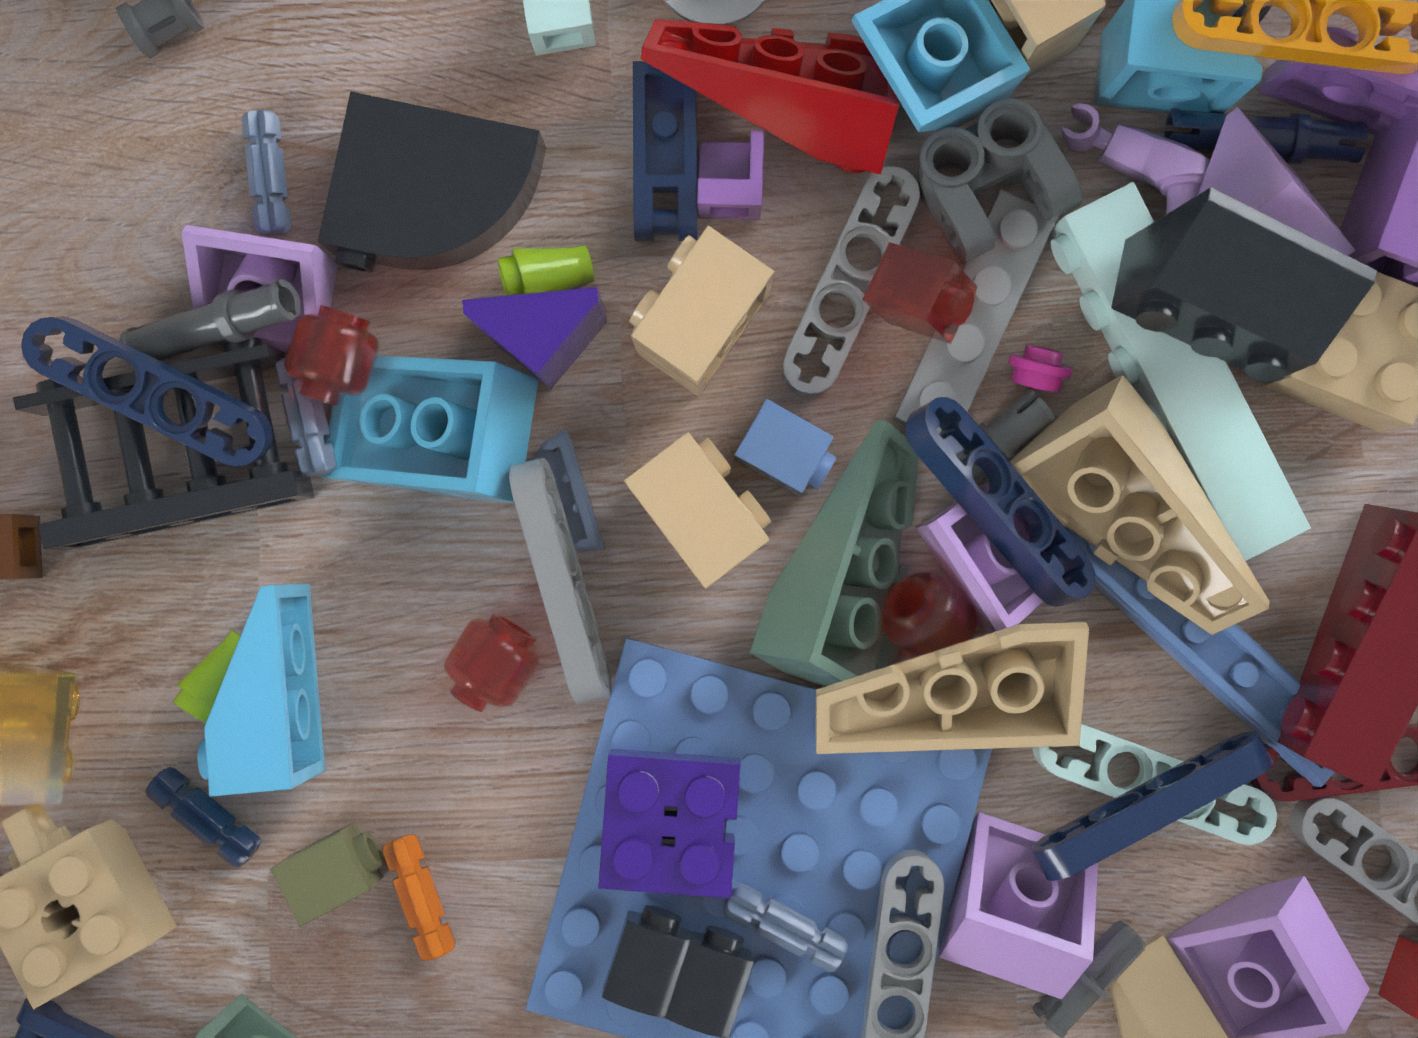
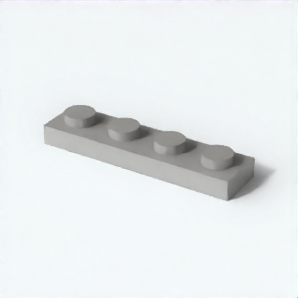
M1002 189L999 191L987 215L995 237V247L964 264L892 420L906 426V421L912 412L937 397L953 399L968 412L1058 217L1047 220L1041 215L1034 204ZM940 426L936 429L938 433L942 431Z

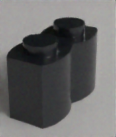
M646 905L642 913L628 910L603 985L602 998L636 1012L666 1018L678 1025L719 1038H729L754 964L751 950L742 947L744 938L732 931L716 926H707L705 934L690 931L680 926L682 918L679 915L656 906Z

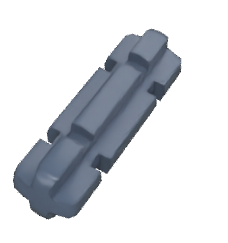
M261 109L245 112L241 120L243 138L248 139V143H250V145L245 147L250 198H254L256 202L251 207L253 228L260 235L273 236L288 233L291 229L289 207H286L285 203H283V200L288 198L283 148H279L276 143L282 139L280 119L271 110Z
M299 354L288 355L287 358L276 362L275 372L279 388H286L287 391L281 394L292 444L299 443L300 449H295L294 451L298 471L302 476H323L334 471L337 462L332 443L325 444V439L330 437L320 390L318 387L312 388V383L317 382L313 361L309 356H300Z
M738 883L733 888L731 898L727 899L724 906V914L728 919L745 928L749 924L755 926L756 934L799 957H802L804 954L809 955L810 963L827 972L836 971L842 963L848 947L847 941L843 936L826 927L822 931L818 930L815 921L772 898L767 902L762 900V893L743 883Z

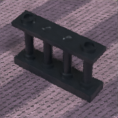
M252 337L239 343L230 341L224 343V353L167 364L202 382L236 376L241 401L266 415L272 425L273 440L267 453L253 462L254 467L248 469L250 479L227 484L225 475H218L215 459L185 445L192 480L186 482V493L164 497L163 489H156L143 424L113 410L129 493L123 495L125 506L102 510L101 502H94L76 415V409L95 406L100 403L51 379L36 383V393L13 397L15 410L40 416L49 415L67 507L61 508L62 519L38 524L43 549L73 550L315 498L311 478L302 476L299 471H289L287 462H280L262 370L274 368L277 361L286 358L285 352L267 343L263 344L261 338ZM135 372L106 377L103 380L107 388L113 393L125 395L134 387L136 377ZM173 388L180 424H188L195 417L197 410L196 401L192 394L185 389ZM245 421L246 429H247L248 426H249V423H247V422ZM208 423L199 432L200 435L205 438L207 430H209ZM248 436L250 445L254 446L255 439Z

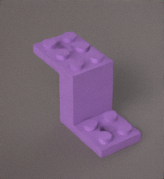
M1327 27L1330 39L1337 45L1343 47H1353L1356 45L1358 38L1352 32L1338 27ZM1276 60L1266 69L1258 91L1259 93L1334 121H1364L1367 123L1368 133L1375 135L1340 230L1355 249L1349 257L1377 270V272L1418 287V71L1412 74L1399 75Z

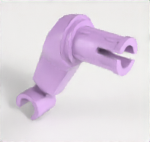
M1084 103L1075 104L1071 107L1072 116L1075 119L1091 125L1088 131L1080 134L1064 127L1061 128L1063 140L1072 151L1084 152L1094 146L1102 149L1098 159L1099 162L1139 182L1156 188L1162 195L1166 196L1167 214L1198 195L1210 163L1207 157L1187 145L1122 123H1117L1113 131L1110 132L1100 127L1099 114L1094 107Z

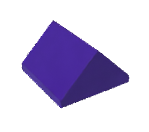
M597 287L462 300L463 313L484 335L550 389L554 387L607 323L606 308Z

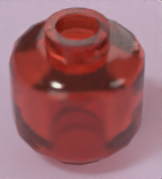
M320 305L317 314H304L298 319L284 361V368L291 377L303 381L299 394L337 406L341 394L354 397L360 396L366 391L380 348L378 338L368 332L370 321Z
M917 572L895 584L884 600L880 616L882 630L890 642L911 659L971 640L975 636L977 626L975 609L966 596L945 577L933 572Z
M493 613L489 620L484 618L471 619L444 661L446 674L455 682L450 693L465 705L479 712H483L487 704L505 708L512 706L539 665L538 655L532 648L536 638L517 624L497 613Z

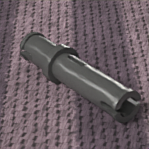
M284 279L273 281L274 283L244 293L232 289L216 295L210 304L186 312H180L140 327L128 328L120 335V341L157 360L191 352L226 339L233 343H239L252 338L258 329L284 321L295 320V317H298L300 314V300L292 284Z

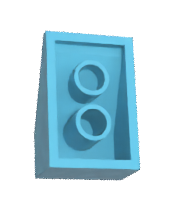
M341 354L329 423L330 437L326 441V444L332 443L337 466L334 471L321 477L466 499L514 503L510 487L509 469L512 465L526 462L538 379L493 361Z
M310 584L260 586L205 724V739L201 740L198 747V768L201 777L204 780L208 779L209 797L292 789L325 771Z

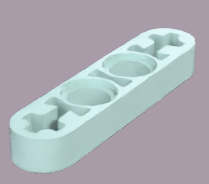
M1082 723L1079 747L1095 753L1092 759V766L1085 761L1071 756H1064L1061 763L1056 764L1057 754L1049 749V747H1032L1035 759L1041 767L1049 772L1114 798L1184 762ZM1102 740V745L1096 751V741ZM1131 752L1139 762V775L1135 782L1129 786H1114L1108 778V763L1118 753ZM1091 766V776H1084V774ZM1244 784L1221 796L1220 799L1238 806H1244L1248 800V807L1256 811V816L1252 823L1242 821L1238 827V820L1213 809L1216 800L1177 820L1239 844L1253 845L1261 843L1271 835L1276 827L1277 812L1275 804L1267 794L1257 788ZM1209 815V820L1205 821V818Z

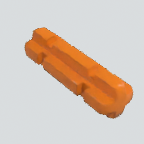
M407 834L387 842L382 846L381 852L388 871H396L397 878L392 879V883L409 929L416 927L418 934L414 935L412 939L417 953L423 961L440 958L451 952L455 948L456 942L449 923L442 924L440 917L445 915V911L429 866L422 867L419 861L425 857L419 838L415 834Z

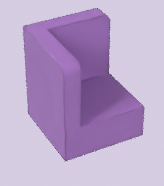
M751 130L750 142L705 141L701 143L697 202L698 218L760 220L763 188L764 130Z

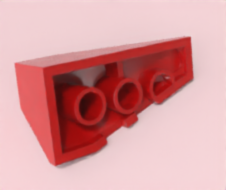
M654 20L642 46L641 60L819 161L832 163L837 168L850 173L867 171L881 175L900 101L860 36L828 32L825 44L796 42L791 29L771 28L770 35L754 39L742 38V34L738 29L726 24Z

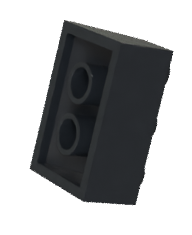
M1210 187L1125 240L1111 309L1135 319L1137 324L1146 330L1163 332L1190 345L1192 350L1200 355L1216 357L1238 367L1254 380L1271 383L1282 380L1285 376L1312 366L1319 361L1374 285L1377 270Z

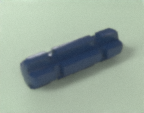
M173 767L163 769L150 781L145 790L146 796L161 809H164L166 806L172 809L170 816L209 848L213 844L217 845L220 848L217 854L231 866L239 868L247 863L258 850L261 844L260 837L244 824L240 828L234 824L236 818L199 787H196L194 790L188 787L190 780Z

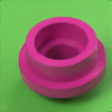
M1026 344L1023 355L1010 354L1008 361L1009 365L1014 366L1010 379L1012 382L1051 392L1061 391L1064 378H1071L1073 368L1061 364L1063 352Z

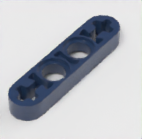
M65 316L40 318L31 323L23 333L21 342L23 357L28 365L39 374L223 464L234 467L248 465L263 457L271 447L273 440L272 425L266 415L258 409L76 319ZM64 332L63 344L67 348L79 354L93 353L94 345L98 347V350L90 357L87 363L73 357L56 358L52 361L53 349L44 342L46 336L60 335ZM115 357L127 361L135 371L136 380L134 387L125 395L113 393L107 388L103 380L104 366ZM84 369L83 377H81L79 373ZM176 387L188 391L196 401L197 410L195 417L190 423L185 425L177 424L170 420L163 408L165 395L169 390ZM215 404L219 406L221 410L212 418ZM211 418L226 426H234L245 420L249 423L247 435L255 439L254 446L247 445L235 451L231 448L233 437L230 434L216 427L207 430L206 438L201 436L199 432L207 425Z
M937 397L909 415L906 421V435L914 452L1042 601L1048 605L1059 607L1086 598L1092 593L1095 586V570L1087 553L958 402L948 397ZM939 426L942 429L940 433L936 430ZM962 451L964 455L957 458L956 454ZM973 464L979 466L988 477L990 484L988 494L980 490L975 484L972 477ZM1014 513L1020 514L1028 524L1030 530L1029 542L1023 540L1015 530L1013 523Z
M1256 731L1232 736L1052 831L1032 846V853L1047 880L1057 881L1068 878L1268 771L1274 762Z

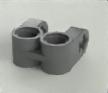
M1006 98L993 102L984 109L977 123L965 129L947 127L937 130L925 140L921 147L918 183L921 199L927 206L951 249L963 263L995 247L992 227L977 200L980 192L994 185L1012 186L1022 183L1036 208L1047 220H1052L1080 206L1082 203L1080 185L1070 164L1043 123L1039 113L1031 104L1020 99ZM1008 138L1017 141L1020 145L1013 148H1004L997 145L995 141ZM946 166H955L962 169L964 173L955 177H949L940 174L937 170Z

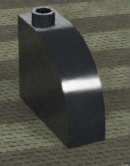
M350 91L318 243L333 255H336L335 263L337 265L368 273L373 272L375 264L408 270H431L460 264L480 255L498 243L513 229L525 213L534 196L546 152V146L540 130Z

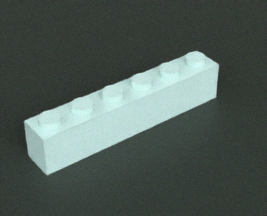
M1132 182L1064 216L1051 231L1054 237L1051 240L1052 253L1061 270L1065 274H1073L1083 294L1079 298V303L1085 319L1094 330L1098 331L1101 329L1112 352L1108 354V361L1116 378L1123 374L1161 421L1242 557L1247 561L1311 529L1227 363L1216 357L1200 355L1194 352L1190 345L1163 332L1146 330L1139 326L1135 319L1111 309L1125 240L1154 222L1135 183Z

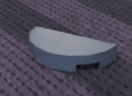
M565 429L545 440L531 460L545 458L552 469L575 550L579 552L605 550L606 547L569 431Z

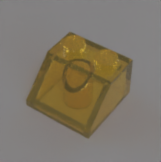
M0 662V806L62 803L64 784L70 781L73 772V755L68 747L70 721L76 718L80 705V695L78 687L74 683V673L46 666Z

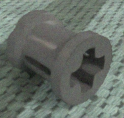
M142 0L133 6L124 2L116 7L117 14L126 31L141 52L149 59L159 54L158 46L191 29L197 33L205 28L204 22L192 0Z

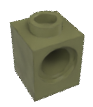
M354 821L286 857L270 868L299 927L372 889L383 878L379 869L383 866V858L373 837L368 832L361 833Z

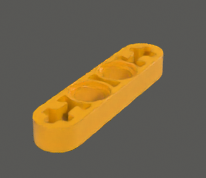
M1179 0L1172 14L1173 29L1177 37L1187 46L1199 50L1399 75L1412 74L1418 71V49L1410 52L1409 40L1391 37L1397 35L1407 26H1410L1412 38L1418 40V2L1404 0H1206L1211 2V13L1223 16L1211 28L1204 26L1205 19L1203 14L1193 12L1203 0ZM1243 4L1246 5L1241 18L1232 17ZM1276 6L1282 8L1288 14L1291 20V31L1288 37L1276 39L1268 36L1259 25L1261 8ZM1342 14L1355 22L1359 34L1355 46L1343 47L1330 39L1327 33L1329 16ZM1378 35L1388 36L1374 47Z

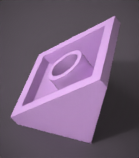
M190 225L184 227L181 233L193 309L212 303L216 295L232 289L244 293L274 283L273 281L278 279L287 280L298 294L301 306L299 316L289 322L284 321L258 329L253 337L261 338L263 344L267 343L283 352L321 357L325 347L338 269L335 260L316 245Z
M989 481L978 487L987 494L989 493ZM957 501L915 527L983 633L990 634L1018 625L1043 602ZM1014 513L1013 523L1015 530L1023 540L1029 542L1030 530L1028 524L1020 514Z

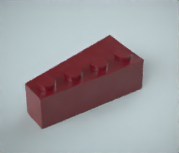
M1364 504L1300 678V687L1283 714L1282 730L1277 742L1300 756L1373 790L1376 789L1418 706V512Z

